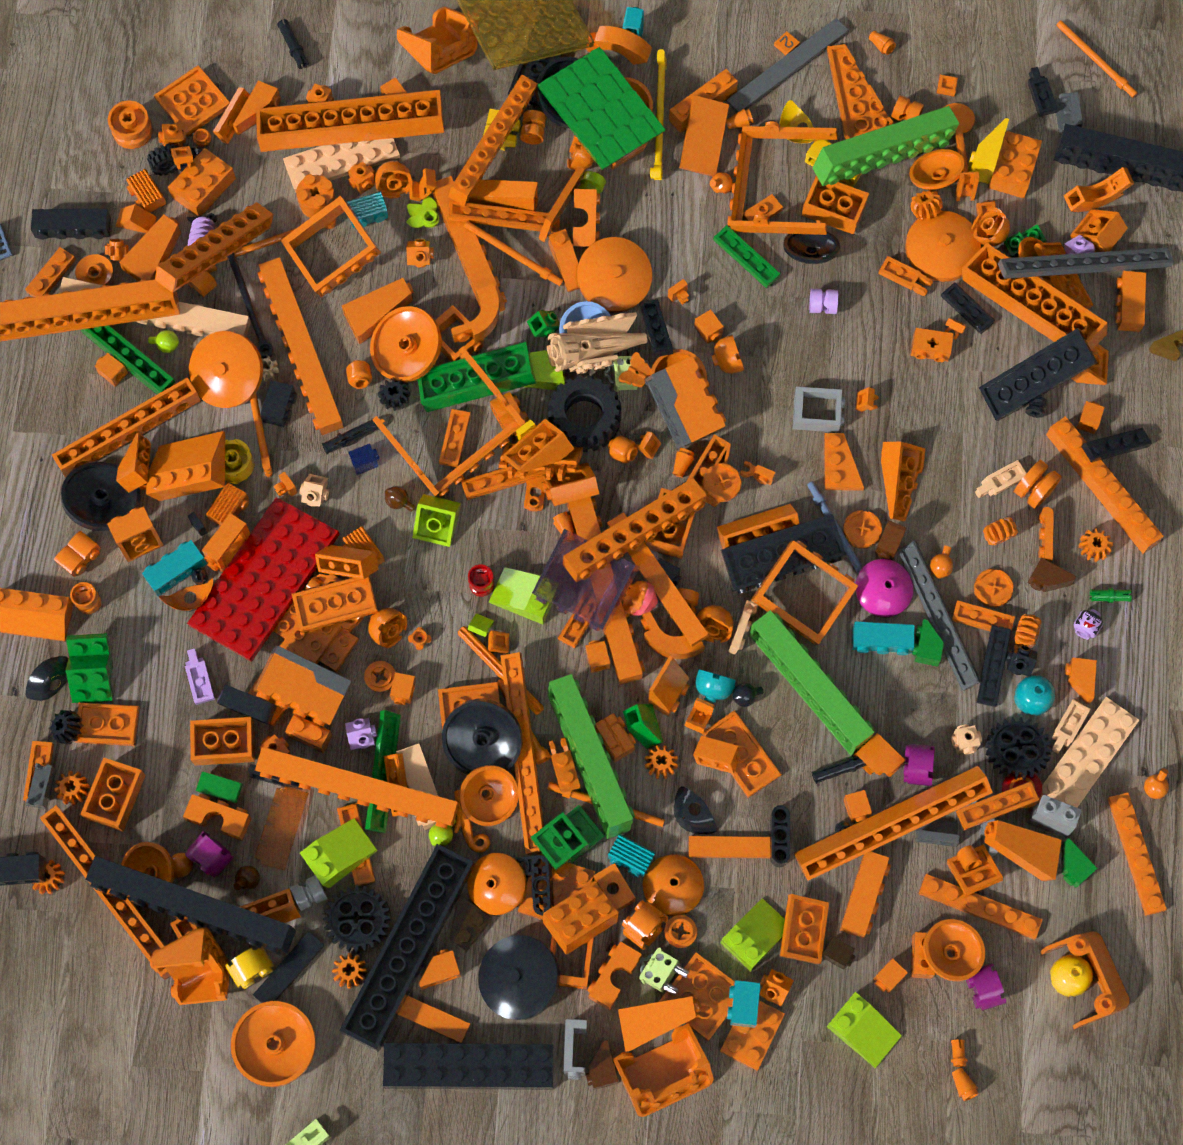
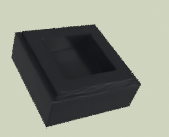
M194 512L189 514L188 519L200 536L207 534L205 526Z

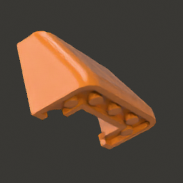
M444 6L434 12L432 17L433 25L416 34L412 33L410 27L402 26L398 28L397 41L427 72L437 74L471 57L476 52L478 45V19Z
M207 927L193 930L158 949L150 957V966L156 973L162 972L163 967H165L173 978L174 985L171 986V996L175 998L179 1005L227 1000L230 974L225 965L229 964V960Z
M689 1023L674 1029L671 1035L672 1041L634 1058L632 1053L622 1052L613 1058L614 1065L638 1116H648L709 1087L713 1083L714 1078L709 1061Z

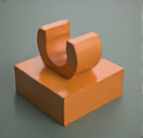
M190 146L171 149L174 164L178 169H181L180 164L187 163L188 168L191 167L193 155Z
M684 279L668 289V298L671 302L678 299L683 305L689 301L687 293L688 284Z
M952 317L948 318L945 324L948 326L945 332L949 333L950 330L955 332L954 340L959 337L960 333H964L967 325Z
M868 387L857 392L855 410L863 412L867 409L874 410L878 408L877 405H874V401L879 399L875 395V389Z
M647 431L645 435L640 436L642 441L640 445L636 444V446L647 458L653 459L661 442L654 433Z
M286 472L278 475L280 483H277L274 488L279 497L286 492L291 497L297 494L296 487Z

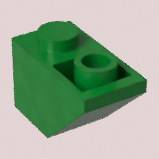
M923 619L921 625H917L915 636L918 637V643H914L912 655H915L914 662L938 667L941 661L944 642L929 621Z
M636 704L623 711L628 731L646 749H650L663 742L652 704Z

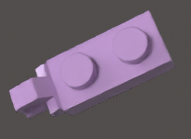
M195 648L187 650L190 661L185 662V669L195 705L215 700L203 657L198 658Z

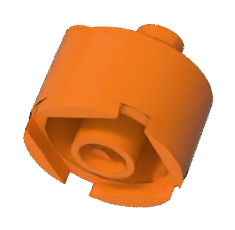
M308 174L297 186L296 195L302 212L310 218L336 199L331 181L323 176Z
M641 900L635 907L636 912L632 917L628 916L622 923V926L624 927L623 935L642 950H645V944L650 946L663 930L661 924L662 922L667 923L668 916L650 902Z

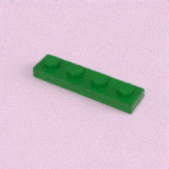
M727 225L714 236L713 240L766 289L780 277V273Z

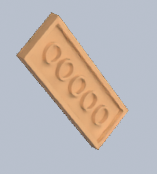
M390 138L323 145L285 157L283 161L296 193L298 184L308 174L320 175L332 181L349 175L348 170L355 164L364 161L367 167L369 165L374 167L399 159L400 154L394 139Z
M1105 697L1043 783V795L1078 808L1137 725L1139 719L1108 697Z

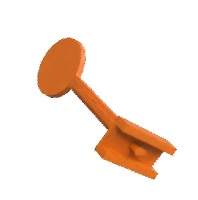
M952 103L944 107L949 106L960 123L956 129L955 138L957 151L963 156L965 161V170L959 174L955 200L960 201V197L970 196V201H974L979 182V172H969L963 133L972 129L975 123V115L968 106Z

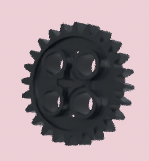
M1012 717L1011 723L1004 719L1003 726L997 723L996 729L992 728L991 735L987 736L988 742H986L985 748H987L986 755L990 756L988 762H994L993 769L1000 768V775L1003 772H1007V778L1011 774L1014 775L1015 780L1018 779L1019 775L1025 780L1027 774L1034 778V771L1041 774V768L1046 769V762L1050 761L1051 757L1049 755L1052 753V749H1050L1052 742L1047 741L1049 735H1042L1044 728L1037 729V722L1030 725V719L1026 723L1023 722L1022 717L1019 718V722H1016L1014 717ZM1028 736L1031 740H1025L1022 737ZM1002 739H1009L1011 742L1006 743ZM1032 754L1035 758H1028L1026 755ZM1006 757H1013L1015 760L1009 761Z
M358 885L355 886L354 891L348 886L347 893L339 890L341 896L333 895L335 902H327L331 909L324 910L329 915V917L323 918L324 922L329 923L324 926V929L331 930L327 934L328 938L334 937L333 944L340 942L339 949L344 948L346 945L347 952H350L352 947L356 953L359 952L360 947L367 952V945L374 949L373 942L381 943L379 936L386 937L383 929L390 928L385 923V921L391 920L390 916L385 915L390 911L389 908H383L387 904L386 901L379 902L382 897L381 894L374 897L375 890L372 889L368 893L366 886L363 887L362 891L359 890ZM365 904L373 906L369 913H363L362 907ZM344 905H351L352 910L349 913L344 914L341 912ZM356 915L362 918L356 924L354 920L339 921V918L354 919ZM375 917V920H364V918ZM367 924L372 925L373 928L369 934L362 933L363 926ZM343 926H352V930L349 934L345 935L341 933V929Z

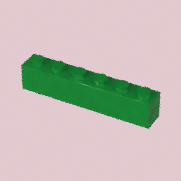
M109 325L81 329L82 334L105 353L108 352L122 363L127 371L156 395L176 384L169 374Z

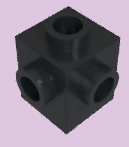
M1014 644L1013 650H1009L1005 662H1008L1007 670L1016 675L1031 676L1037 661V651L1031 650L1025 645L1018 646Z

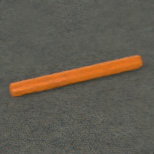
M466 626L461 627L458 635L503 679L501 662L488 651ZM527 690L528 706L535 715H539L544 710V706Z

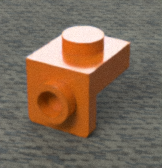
M696 698L685 726L703 734L712 717L715 705L706 700Z

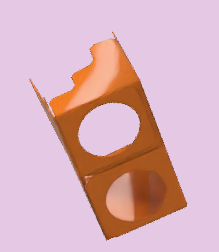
M876 733L853 756H858L867 765L862 768L869 775L872 773L878 775L885 773L888 777H891L905 761L879 733Z

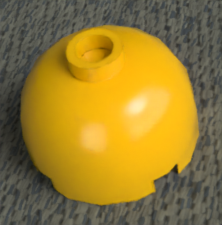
M1072 954L1060 957L1053 963L1050 970L1052 986L1058 993L1068 997L1082 995L1089 989L1093 980V971L1090 964L1084 958Z

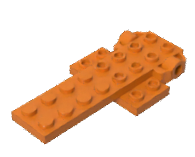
M319 574L309 581L305 590L342 580L333 574ZM293 602L273 632L284 638L280 647L315 664L320 661L335 672H338L359 641L351 632L365 616L301 633ZM258 679L256 680L248 694L256 696L257 692L253 691V689ZM270 698L268 702L274 704L275 700ZM277 706L270 722L272 726L276 725L286 709Z

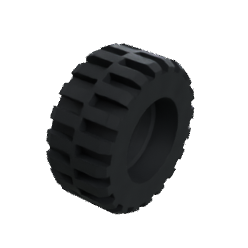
M582 375L576 376L575 380L571 378L566 379L565 385L560 383L557 386V392L553 391L551 400L548 403V421L565 434L573 447H583V452H588V449L596 451L599 450L600 445L602 447L607 446L609 439H614L616 432L619 431L621 402L618 400L617 392L612 391V386L609 383L604 384L603 379L597 378L595 380L590 375H587V378H582ZM588 401L599 406L603 411V416L594 425L578 426L567 418V410L577 402Z

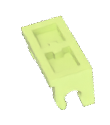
M315 1119L285 1145H322L331 1137L319 1121Z

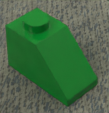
M1068 838L1062 844V874L1064 875V880L1070 886L1077 888L1098 868Z

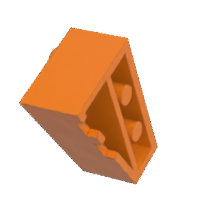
M714 434L686 481L694 478L703 489V476L709 467L718 463L727 464L731 444ZM708 496L706 497L708 504L713 507L718 505V501H714Z

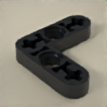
M542 855L514 858L519 863L525 862L527 864L525 875L526 877L532 876L533 909L535 913L543 916L544 912L554 907L552 865ZM541 860L546 863L542 870L537 867L538 864H541ZM541 880L547 882V888L544 891H539L538 883ZM543 902L547 904L544 911L539 908L540 905H543Z

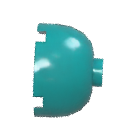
M700 669L695 680L696 689L705 696L704 700L716 703V700L728 698L732 694L736 682L735 679Z
M1031 675L1023 678L1016 686L1014 701L1023 713L1039 716L1046 713L1053 706L1055 689L1047 678L1040 675Z

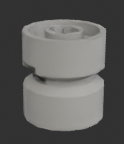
M315 875L306 879L305 884L299 882L290 887L300 911L311 907L312 902L320 903L327 899L324 889Z

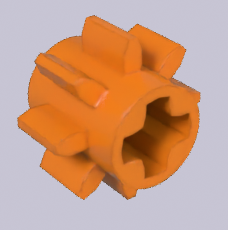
M110 239L109 243L105 245V254L110 256V260H122L129 252L128 245H124V240Z

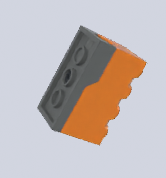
M693 356L656 372L645 379L677 449L726 426V418L723 412H718L715 406L718 404V401L714 394L710 395L707 389L710 387L709 382L705 376H701L699 372L701 365L698 359H694Z
M275 646L253 691L257 692V697L269 701L271 698L275 700L274 704L282 709L290 707L294 709L293 714L302 718L309 716L312 718L311 722L324 727V725L331 724L351 681L280 646Z

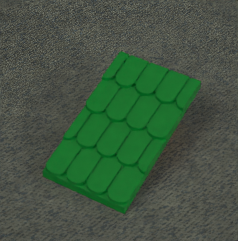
M600 47L537 85L602 170L608 166L612 170L616 169L643 152L650 140L665 132V128L653 112L646 106L637 92L633 90Z

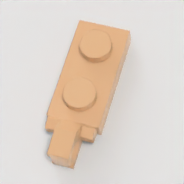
M1019 460L988 475L981 482L982 486L978 487L975 493L978 498L987 494L990 497L997 495L1019 483L1027 472Z
M746 600L728 650L731 654L735 655L738 650L743 649L745 644L744 632L748 633L752 621H749V618L756 614L758 606L752 601Z
M1072 699L1053 733L1052 739L1056 740L1051 748L1053 752L1058 754L1063 745L1068 747L1073 742L1090 708Z

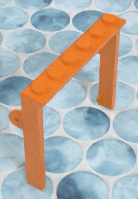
M774 121L766 122L765 127L743 126L742 133L738 135L740 150L736 151L738 166L734 167L736 182L732 183V194H734V197L730 200V210H732L731 216H728V227H731L735 233L827 235L826 223H821L820 220H817L816 223L770 222L765 215H755L753 221H743V212L753 138L837 140V128L779 127V124Z
M463 346L459 349L460 357L468 362L515 421L436 485H433L383 424L385 422L384 419L380 420L377 416L372 419L435 497L438 495L443 497L450 491L448 487L453 483L457 485L465 479L464 474L468 471L472 473L480 467L478 464L480 461L490 459L495 454L493 451L496 448L500 447L502 449L510 442L509 438L512 435L517 436L516 430L525 424V421Z

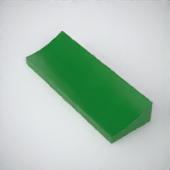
M527 342L472 356L501 393L536 384ZM465 359L434 366L428 373L418 379L421 404L426 412L494 395Z

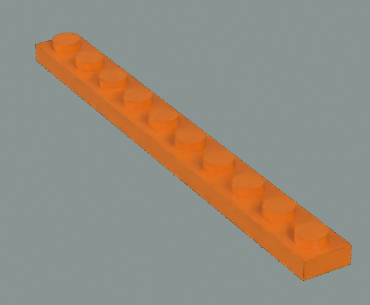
M517 652L501 655L507 709L517 718L523 735L522 750L514 766L525 853L534 854L541 851L531 840V836L544 827L523 659L522 653Z

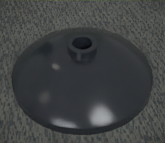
M827 232V235L788 234L783 244L785 252L792 259L805 264L826 263L835 258L840 251L839 240L829 232Z

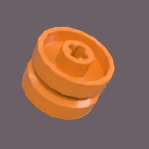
M122 101L113 106L109 111L108 125L118 145L123 148L135 149L147 144L152 136L153 128L147 110L143 105L136 101Z
M1041 459L1027 472L1013 491L1020 498L1026 497L1032 491L1027 499V503L1034 509L1038 508L1052 494L1062 479V476L1055 470L1049 472L1044 477L1049 466Z

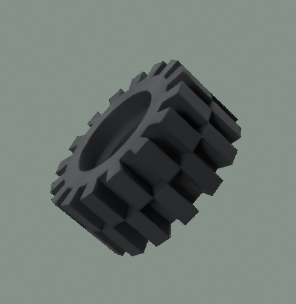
M160 145V148L156 147L154 148L155 151H150L147 160L155 175H168L169 172L172 174L174 170H179L174 164L171 149L178 148L177 145Z

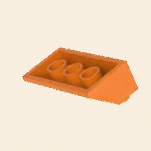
M791 504L717 526L722 549L799 525L800 523L798 513Z
M0 588V633L66 642L74 604L69 597Z

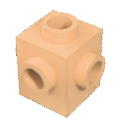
M309 474L300 488L301 502L307 503L309 506L320 507L324 500L327 501L329 496V489H327L328 478Z
M969 724L958 726L954 731L951 742L953 748H956L957 754L964 753V755L976 752L981 745L982 737L980 731L976 730L975 725L969 726Z

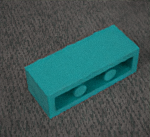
M192 540L180 544L174 552L165 554L156 564L147 566L142 575L159 597L192 575L195 569L204 567L207 562Z
M855 621L852 634V650H857L859 653L877 651L878 654L896 652L897 655H908L914 649L915 625Z

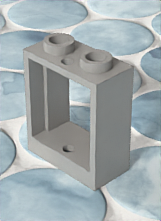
M796 386L794 393L793 429L839 432L840 426H844V415L841 414V408L845 407V397H842V390ZM803 397L836 399L835 420L802 418Z

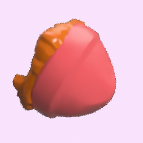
M636 581L634 584L629 585L630 588L625 590L626 596L623 598V609L627 613L640 616L652 611L658 604L654 586L647 581Z

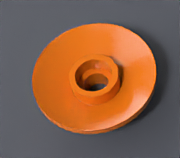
M88 255L78 262L75 276L79 281L104 286L109 283L113 276V266L102 255Z

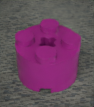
M921 744L906 745L905 763L909 764H904V782L913 785L932 786L935 746Z
M202 831L187 849L185 855L191 861L199 865L201 864L200 869L207 875L215 878L221 874L233 860L234 856L216 839H210V835Z
M993 963L982 966L976 975L966 980L968 988H973L975 993L972 997L975 1008H980L982 1011L1006 1004V998L1001 999V994L1004 993L998 973L996 970H991L994 967Z

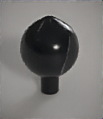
M741 683L733 691V700L741 707H749L756 701L757 695L764 693V690L761 686L754 688L749 683Z

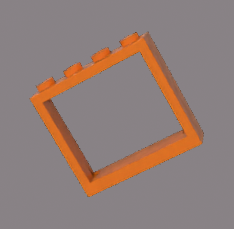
M341 196L281 239V242L313 290L320 297L327 293L330 294L333 288L345 283L348 277L360 272L363 266L373 262L374 258L381 254V251L347 201ZM345 212L368 247L317 284L295 251V248Z
M793 540L783 551L751 601L767 612L771 610L774 614L777 613L785 625L814 645H819L858 585L854 583L855 579L847 574L844 576L838 572L839 568L837 566L822 561L823 557L814 551L813 553L808 551L804 543ZM794 550L848 587L818 634L763 596Z

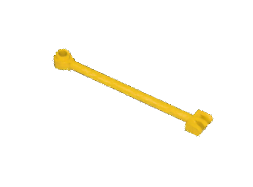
M660 49L657 52L656 118L663 126L667 60L664 50ZM663 133L658 135L655 140L654 167L650 168V178L654 180H662Z

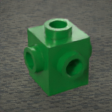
M537 311L527 321L534 337L548 338L550 334L556 333L560 327L558 317L554 311Z

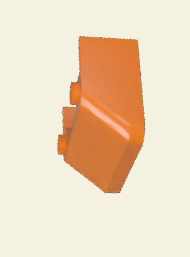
M1090 931L1077 934L1048 945L1040 951L1041 955L1067 946L1069 951L1075 956L1086 955L1103 994L1097 996L1094 1001L1097 1015L1074 1024V1029L1123 1011L1128 1007L1129 996L1099 933Z

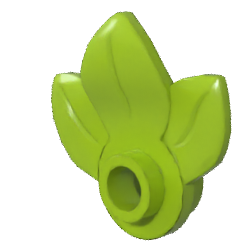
M427 196L422 201V205H407L408 213L411 216L406 221L409 226L413 228H421L423 226L433 228L438 225L440 219L439 214L436 212L437 204L431 197Z

